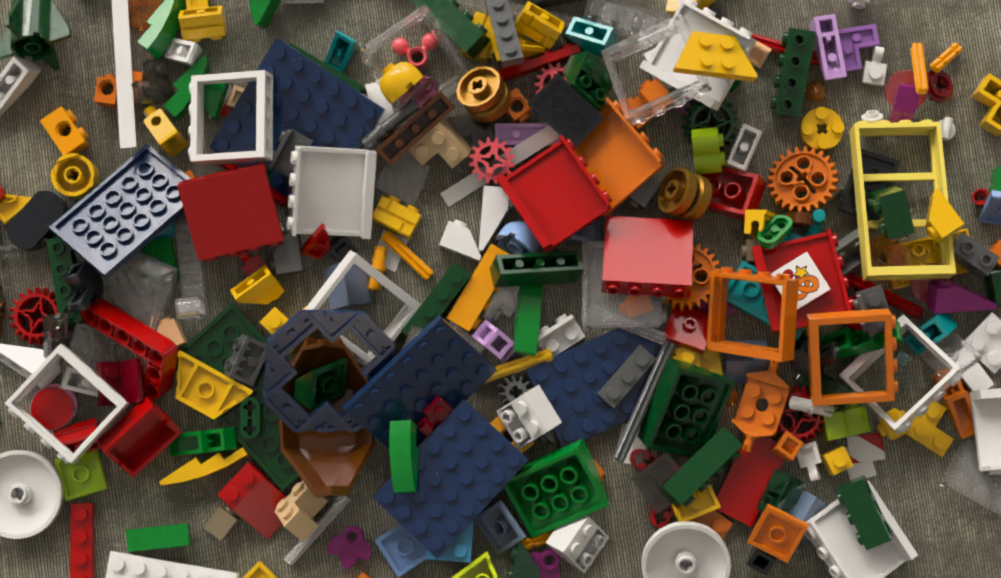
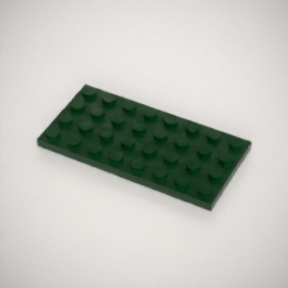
M231 303L180 350L224 374L225 362L229 357L231 358L234 351L233 344L238 337L240 338L241 334L267 344V340L234 303ZM178 355L175 368L176 372L178 371ZM264 360L253 386L234 379L254 390L253 394L249 397L256 398L261 403L260 435L254 439H247L242 436L240 432L241 402L218 417V419L226 428L235 427L236 439L280 489L284 491L300 476L280 450L279 417L263 401ZM249 401V405H245V409L249 410V417H252V410L256 409V405L252 404V401ZM249 419V427H245V431L249 432L250 436L253 431H256V427L252 426V419Z

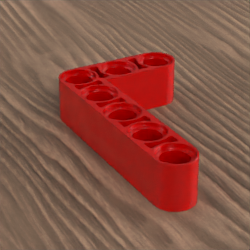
M104 299L95 300L86 310L80 311L82 319L86 324L147 360L143 383L146 396L151 400H156L172 389L178 355L177 346L172 340Z

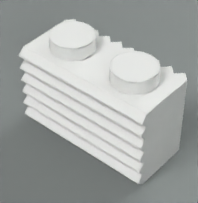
M747 124L741 125L729 155L725 160L726 165L724 167L746 171L762 131Z

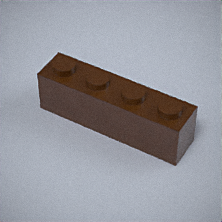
M438 91L420 110L375 148L376 152L391 166L455 109V106L441 91Z

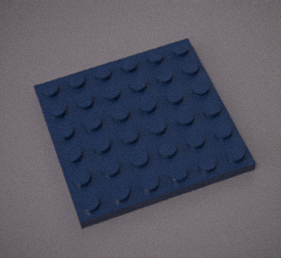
M279 38L274 40L256 70H266L273 75V150L275 151L280 144L278 143L280 134L283 131L286 132L287 129H293L315 141L312 147L362 149L364 143L361 139L375 128V125H377L386 111L385 108ZM249 81L209 146L217 153L256 151L257 81ZM265 161L270 187L288 198L289 195H292L289 177L276 170L269 169L268 165L270 162ZM258 162L235 163V164L238 165L239 167H242V166H246V165H250V164H254V163H258Z

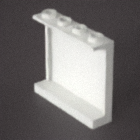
M677 0L680 2V5L648 62L643 60L639 68L718 111L734 83V79L673 72V68L689 36L693 31L735 36L747 58L757 40L751 37L753 33L743 27L740 30L735 29L732 21L724 17L721 20L715 18L716 13L704 7L703 11L697 8V2L693 0Z
M295 146V151H291L290 162L294 165L293 173H290L289 186H292V195L288 196V208H291V217H287L286 222L287 230H290L291 235L313 234L323 223L328 235L360 236L362 239H371L377 152L368 149Z
M869 480L867 482L892 532L893 537L891 541L866 550L865 546L860 545L857 540L856 533L858 531L855 525H851L847 519L846 513L848 510L845 504L841 505L838 499L806 521L808 528L805 536L808 540L812 541L818 556L825 561L833 578H884L905 561L913 560L918 556Z

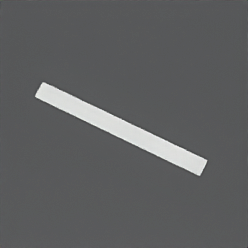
M112 0L120 148L136 147L128 0Z
M548 125L513 147L509 155H515V158L510 159V162L515 165L560 138V135ZM505 153L500 155V158L506 159ZM494 159L489 162V166H493V163L502 162ZM485 165L480 168V170L484 173L486 170ZM504 167L496 168L493 175L500 173ZM479 173L470 174L440 194L449 207L485 185L486 178L483 177L479 181Z

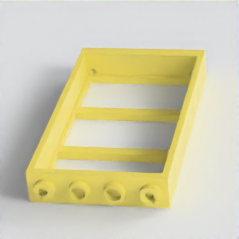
M931 119L921 120L920 122L901 120L898 123H890L888 120L878 121L877 123H869L868 121L856 122L849 130L863 281L950 279L956 274L952 235L939 243L941 265L871 266L868 229H878L877 223L880 220L867 221L864 182L933 181L934 190L938 188L948 201L940 122H933ZM928 135L932 173L863 174L860 137ZM912 219L914 228H925L926 219Z

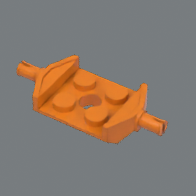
M771 360L767 371L747 373L746 377H748L735 419L732 418V422L746 434L741 450L751 453L754 440L776 435L791 389L776 372L780 363L778 361ZM766 399L768 401L767 410L759 411L757 407L758 402Z

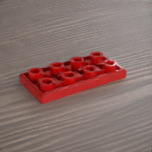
M768 437L757 438L753 442L751 453L741 450L742 447L740 448L739 452L741 455L732 463L716 496L721 506L717 511L749 527L753 526L784 459L771 451L776 441Z

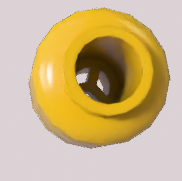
M892 408L886 412L895 422L906 414L904 410H898L897 408ZM878 417L879 425L876 427L882 437L887 436L888 439L893 441L909 432L908 429L904 433L901 431L897 434L884 420Z

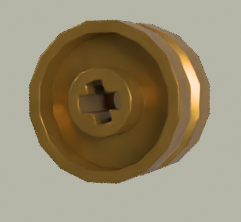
M480 66L469 70L461 78L457 86L458 100L476 121L485 123L499 119L507 112L511 105V91L499 73L492 67Z
M675 167L664 176L657 193L659 208L663 212L675 215L680 219L695 221L705 213L710 204L712 186L709 179L705 176L693 173L683 167Z

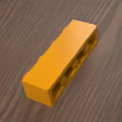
M490 244L449 313L448 321L469 333L472 329L476 330L482 321L479 316L483 310L485 312L488 311L493 302L490 299L494 292L498 293L501 287L494 288L490 267L496 255H507V252Z

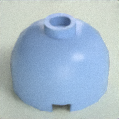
M510 222L496 236V240H499L497 246L508 254L538 253L540 243L525 222Z

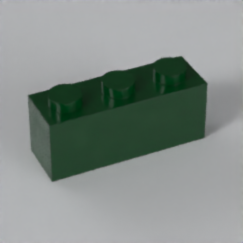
M865 475L841 484L838 488L837 497L841 505L845 504L848 510L846 516L849 523L855 525L858 531L856 537L859 544L864 545L866 550L891 541L893 537L892 532Z

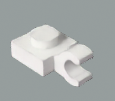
M875 46L872 51L871 61L864 62L861 83L884 86L887 64L881 63L884 54L883 47Z
M817 441L804 444L797 454L800 468L807 467L811 482L822 479L817 464L822 463L823 460Z

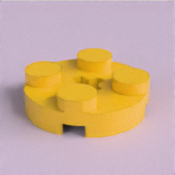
M818 107L809 111L801 120L800 136L804 144L810 149L815 147L817 151L829 150L839 143L845 126L835 111L825 107ZM818 124L826 126V134L823 132L821 134L817 133Z

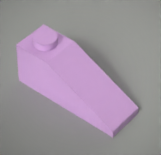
M835 14L814 17L809 23V29L816 32L813 48L824 80L846 78V68Z

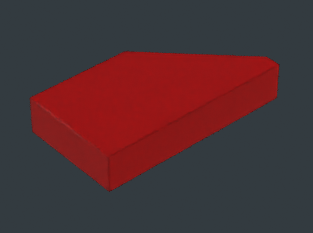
M322 223L301 247V254L320 260L331 248V241L325 224Z

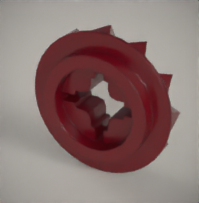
M933 70L929 71L927 74L929 86L927 94L930 95V101L935 100L937 104L948 101L952 97L954 90L951 78L942 70L938 73H934ZM934 84H936L942 89L938 90V88L935 87Z

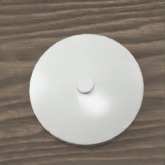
M12 450L1 453L0 536L11 539L35 536L47 529L57 518L61 510L64 489L60 474L47 458L38 453L28 450Z
M680 521L662 527L650 537L642 553L641 567L643 578H729L731 561L728 548L717 532L701 523Z

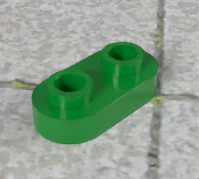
M786 215L774 216L765 225L764 230L757 233L758 245H761L764 249L777 247L792 232V219Z

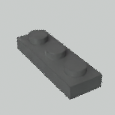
M639 345L600 389L597 395L614 409L655 362L656 358L643 346Z

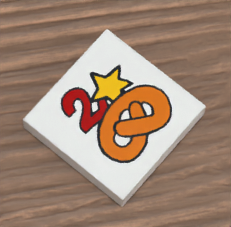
M808 252L771 273V276L775 277L777 274H789L791 279H799L797 310L831 290ZM775 285L782 296V286Z

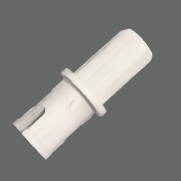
M792 396L789 399L790 409L808 412V415L818 414L831 418L833 414L830 411L834 412V405L813 406L811 399Z

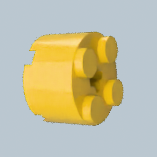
M69 153L61 156L56 161L51 171V181L55 189L61 194L73 200H81L100 184V172L97 166L86 157L76 153ZM78 173L79 176L77 177V180L74 181L73 178H75V174Z

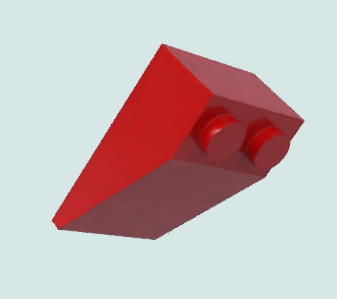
M721 166L722 172L700 174L709 179L712 186V196L707 208L708 210L745 222V210L758 209L766 187V182L760 175Z
M247 462L217 495L266 539H269L282 525L274 510L277 504L287 496L252 462Z

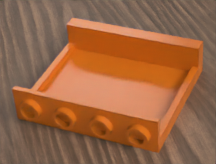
M607 97L605 100L608 103L603 106L602 111H598L605 119L574 150L577 157L581 155L586 161L588 173H594L598 178L600 184L597 186L600 190H606L612 199L610 202L612 210L604 214L605 216H608L666 166L662 161L664 158L663 154L657 147L652 149L648 143L651 140L643 131L640 134L637 132L635 121L630 116L625 117L621 113L624 109L617 100L612 102Z

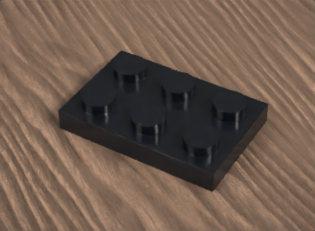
M559 73L528 103L559 135L562 134L565 140L569 138L576 148L605 119Z
M861 149L863 174L897 173L900 161ZM851 167L838 210L857 216L853 168ZM864 182L867 220H880L878 215L869 210L867 199H870L869 192L891 187L894 182Z

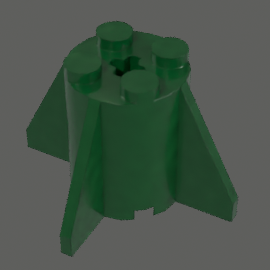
M12 0V9L5 18L6 29L0 39V60L14 55L22 59L28 56L32 57L33 61L44 60L55 71L59 70L55 42L71 38L72 30L54 1Z

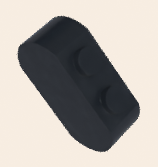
M51 191L36 192L7 225V235L11 243L26 251H37L41 247H46V240L51 239L50 237L53 235L49 227L69 210L67 203L63 198Z

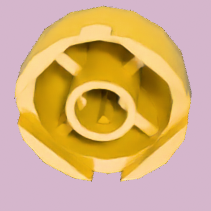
M391 62L382 70L384 75L380 79V90L391 104L406 93L410 87L415 85L423 75L414 65L408 62H399L396 65Z

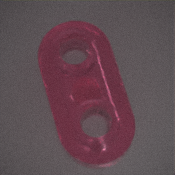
M424 75L399 98L400 106L405 105L409 97H413L419 107H423L438 93V82L432 76ZM429 83V87L423 89V85Z

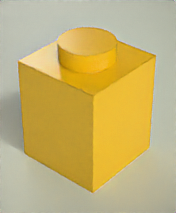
M838 446L821 455L829 475L834 476L854 466L844 446Z

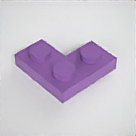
M876 24L838 30L846 73L862 70L859 49L880 45Z

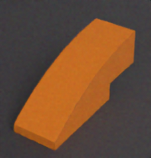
M945 369L931 375L934 384L939 383L950 370ZM960 380L956 385H950L944 391L945 395L941 398L944 407L947 408L946 412L960 439H965L974 435L975 432L970 397L968 392L964 390Z

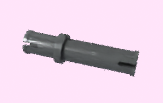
M411 98L381 124L375 125L376 128L361 139L364 145L371 150L384 138L387 139L393 130L420 110L419 105Z

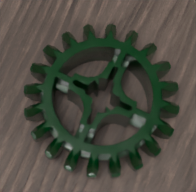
M724 98L719 108L724 113L725 118H717L712 108L699 101L698 104L695 101H690V105L693 108L686 107L684 110L689 115L682 116L681 118L687 120V124H681V128H688L683 133V136L691 135L687 142L692 144L691 130L695 128L704 129L725 126L723 142L729 146L731 143L728 138H736L732 131L739 130V127L734 126V123L740 121L739 118H733L738 113L737 110L730 111L733 103L729 102L726 104L727 98ZM705 107L706 110H704L702 119L695 121L698 112ZM710 120L718 122L712 124L711 126L702 125L704 123L709 122Z

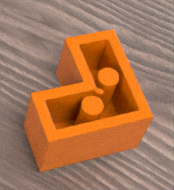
M655 78L653 81L648 79L640 86L641 89L638 91L639 95L636 98L630 97L622 103L624 110L621 113L625 117L630 116L635 121L637 132L666 110L674 98L658 78Z

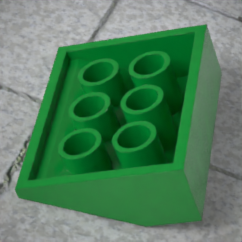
M583 439L526 463L504 487L531 538L610 505L593 457Z

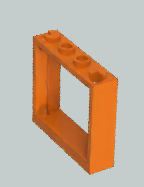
M721 267L719 271H711L707 350L778 362L794 360L799 279H791L789 274H777L775 277L771 276V272L758 271L757 274H752L750 269H738V272H734L732 267ZM728 279L782 286L779 348L725 340Z
M888 308L807 314L810 398L813 406L895 401V393H898V382L894 380V372H897L898 366L897 359H893V351L897 350L896 337L892 336V329H896V318ZM883 321L886 390L821 394L818 326Z

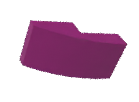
M899 83L888 118L890 123H898L901 120H911L912 122L920 94L916 93L915 86Z

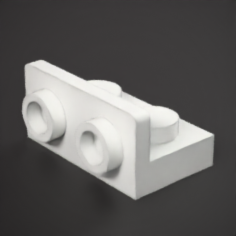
M565 313L555 320L557 324L549 328L546 325L539 330L538 345L542 350L550 349L553 357L586 337L572 314L567 316Z

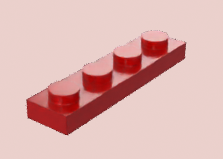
M572 43L561 46L558 51L552 52V50H547L541 53L540 57L534 59L532 57L524 58V63L504 68L501 66L497 72L503 81L507 82L539 71L542 68H548L550 63L554 66L557 62L568 61L571 55L581 53L577 44L572 45Z
M94 503L70 504V578H94Z

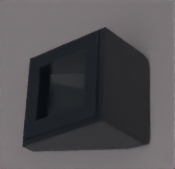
M336 235L330 240L331 248L328 251L339 262L344 259L350 250L355 253L358 251L345 236Z

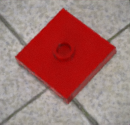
M677 305L670 313L661 340L670 341L675 345L703 354L707 344L709 312L694 307L690 311L688 306H685L684 310L681 311L680 305Z

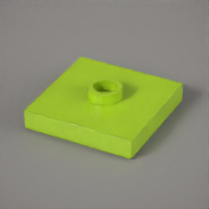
M99 449L83 454L75 464L70 462L66 464L59 458L54 459L56 469L62 479L65 501L110 489Z

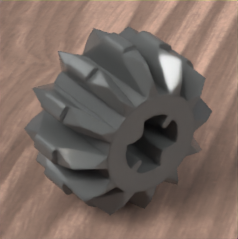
M512 374L513 382L510 383L508 378L505 377L504 382L507 384V387L502 384L498 386L500 389L505 390V392L497 394L498 397L506 396V399L502 400L501 404L505 405L508 401L511 402L515 399L514 395H510V390L513 391V387L522 390V394L531 390L532 388L526 389L531 384V381L528 380L523 384V375L520 376L518 382L516 381V375Z

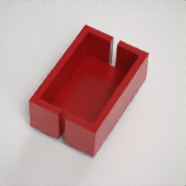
M146 396L143 398V402L138 403L98 440V443L104 454L116 464H119L120 468L134 478L182 432L177 423Z

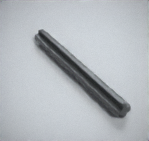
M670 341L663 343L613 455V459L620 463H623L627 457L667 361L674 351L675 344Z

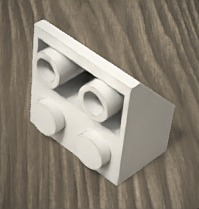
M537 385L496 411L519 449L562 423L540 385Z
M586 515L556 528L546 541V544L556 554L585 573L609 537Z

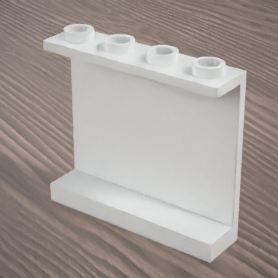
M1001 388L969 392L979 470L989 471V475L1001 474Z

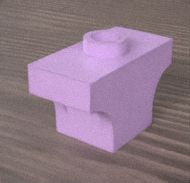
M486 319L483 320L471 335L502 363H506L514 354V342Z

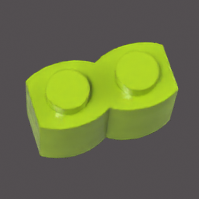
M718 127L691 130L695 172L697 174L722 172L721 165H726L725 152H720V147L724 146L723 133L718 134Z
M859 403L845 405L846 410L838 411L837 407H835L834 412L830 411L833 414L831 418L821 416L820 420L825 422L822 425L825 441L871 432L866 407H859Z

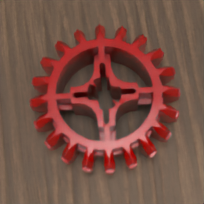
M35 287L34 292L32 289H27V296L24 293H20L21 301L13 300L14 304L17 305L16 308H9L10 311L15 312L14 315L8 317L9 320H15L10 327L13 329L18 328L14 334L16 336L21 335L20 340L23 342L28 340L30 345H34L36 342L37 345L42 346L44 341L46 344H50L51 337L55 340L59 339L56 332L64 333L65 330L60 328L55 291L50 292L49 288L41 290L40 287ZM39 299V302H36L33 309L26 310L31 302ZM47 301L50 302L54 309V317L48 313ZM30 314H42V316L47 317V319H37L35 318V316H32ZM24 316L30 320V331L25 326ZM52 323L48 330L39 333L44 324Z
M793 386V393L790 390L788 399L792 396L811 399L810 392L806 394L807 387H802L799 393L798 386ZM784 408L782 415L789 419L790 430L788 431L780 420L776 434L782 433L780 437L785 431H788L799 440L802 438L804 443L807 444L809 443L808 436L813 440L817 438L814 431L818 433L823 432L818 427L819 424H825L824 420H820L823 415L814 414L813 417L804 411H800L802 417L805 418L795 421V417H792V414L789 413L797 412L798 410ZM802 422L812 423L808 430L796 434V430Z

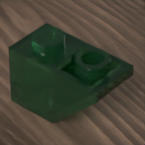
M775 469L756 509L764 511L767 504H770L785 511L797 504L806 484L787 473Z
M516 543L515 547H511L509 560H512L511 569H507L506 578H539L541 569L523 543Z

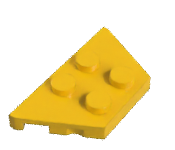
M693 31L673 68L674 73L751 82L757 79V73L736 37Z
M179 350L175 399L216 420L253 394L254 390Z

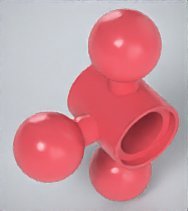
M427 33L422 38V47L410 49L406 39L397 38L392 43V50L398 55H407L408 62L418 70H422L428 63L426 53L428 50L437 48L439 39L435 34ZM419 54L424 58L420 63H415L412 61L414 55Z

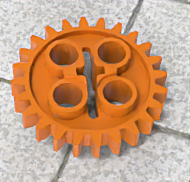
M804 146L803 151H799L798 147H795V153L788 149V156L786 157L780 154L781 161H773L776 168H769L772 176L767 177L768 182H770L768 189L772 191L770 193L771 197L776 198V205L782 203V210L789 207L790 212L798 209V212L807 210V213H811V208L819 209L818 205L820 204L826 207L825 200H833L831 193H837V188L833 185L839 184L838 179L835 178L839 176L838 171L834 170L836 168L835 163H830V156L824 158V151L816 154L815 147L809 152L807 146ZM803 163L810 164L806 169L799 168ZM791 167H793L797 171L798 175L803 180L807 179L808 186L812 188L814 191H816L815 194H813L809 190L808 186L802 180L799 181L798 175L790 169ZM786 177L793 178L789 183L782 182ZM817 178L824 179L820 184L813 183ZM800 192L807 193L803 198L796 197Z
M700 243L696 248L693 247L694 263L692 264L690 298L658 297L659 299L665 297V305L672 302V309L680 305L681 311L684 310L685 306H688L689 310L692 311L693 305L701 309L700 302L702 301L707 305L709 304L711 271H719L721 269H715L720 263L719 261H713L715 259L714 253L708 255V247L703 251L701 250ZM700 274H705L708 278L704 282H699L696 280V277Z

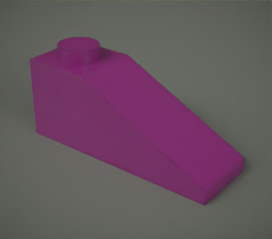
M937 279V281L928 282L926 306L935 314L997 309V305L987 296L949 279Z

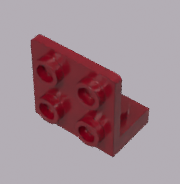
M140 358L96 363L97 375L128 403L143 402L145 391L142 386L143 366ZM98 390V406H116Z

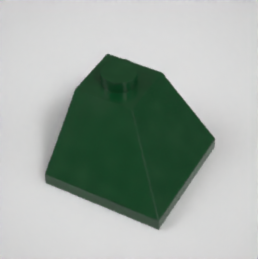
M342 358L296 379L294 399L308 409L313 410L325 400L330 403L344 397L348 359Z

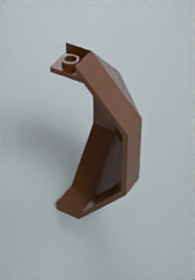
M306 337L292 362L298 373L283 388L294 398L296 379L310 371L342 358H347L345 396L330 402L342 414L344 412L342 406L369 381L361 374L360 366L340 337L333 343L327 338ZM297 401L309 414L315 410H310ZM279 418L280 450L315 497L321 498L348 495L375 446V437L364 427L357 432H293Z

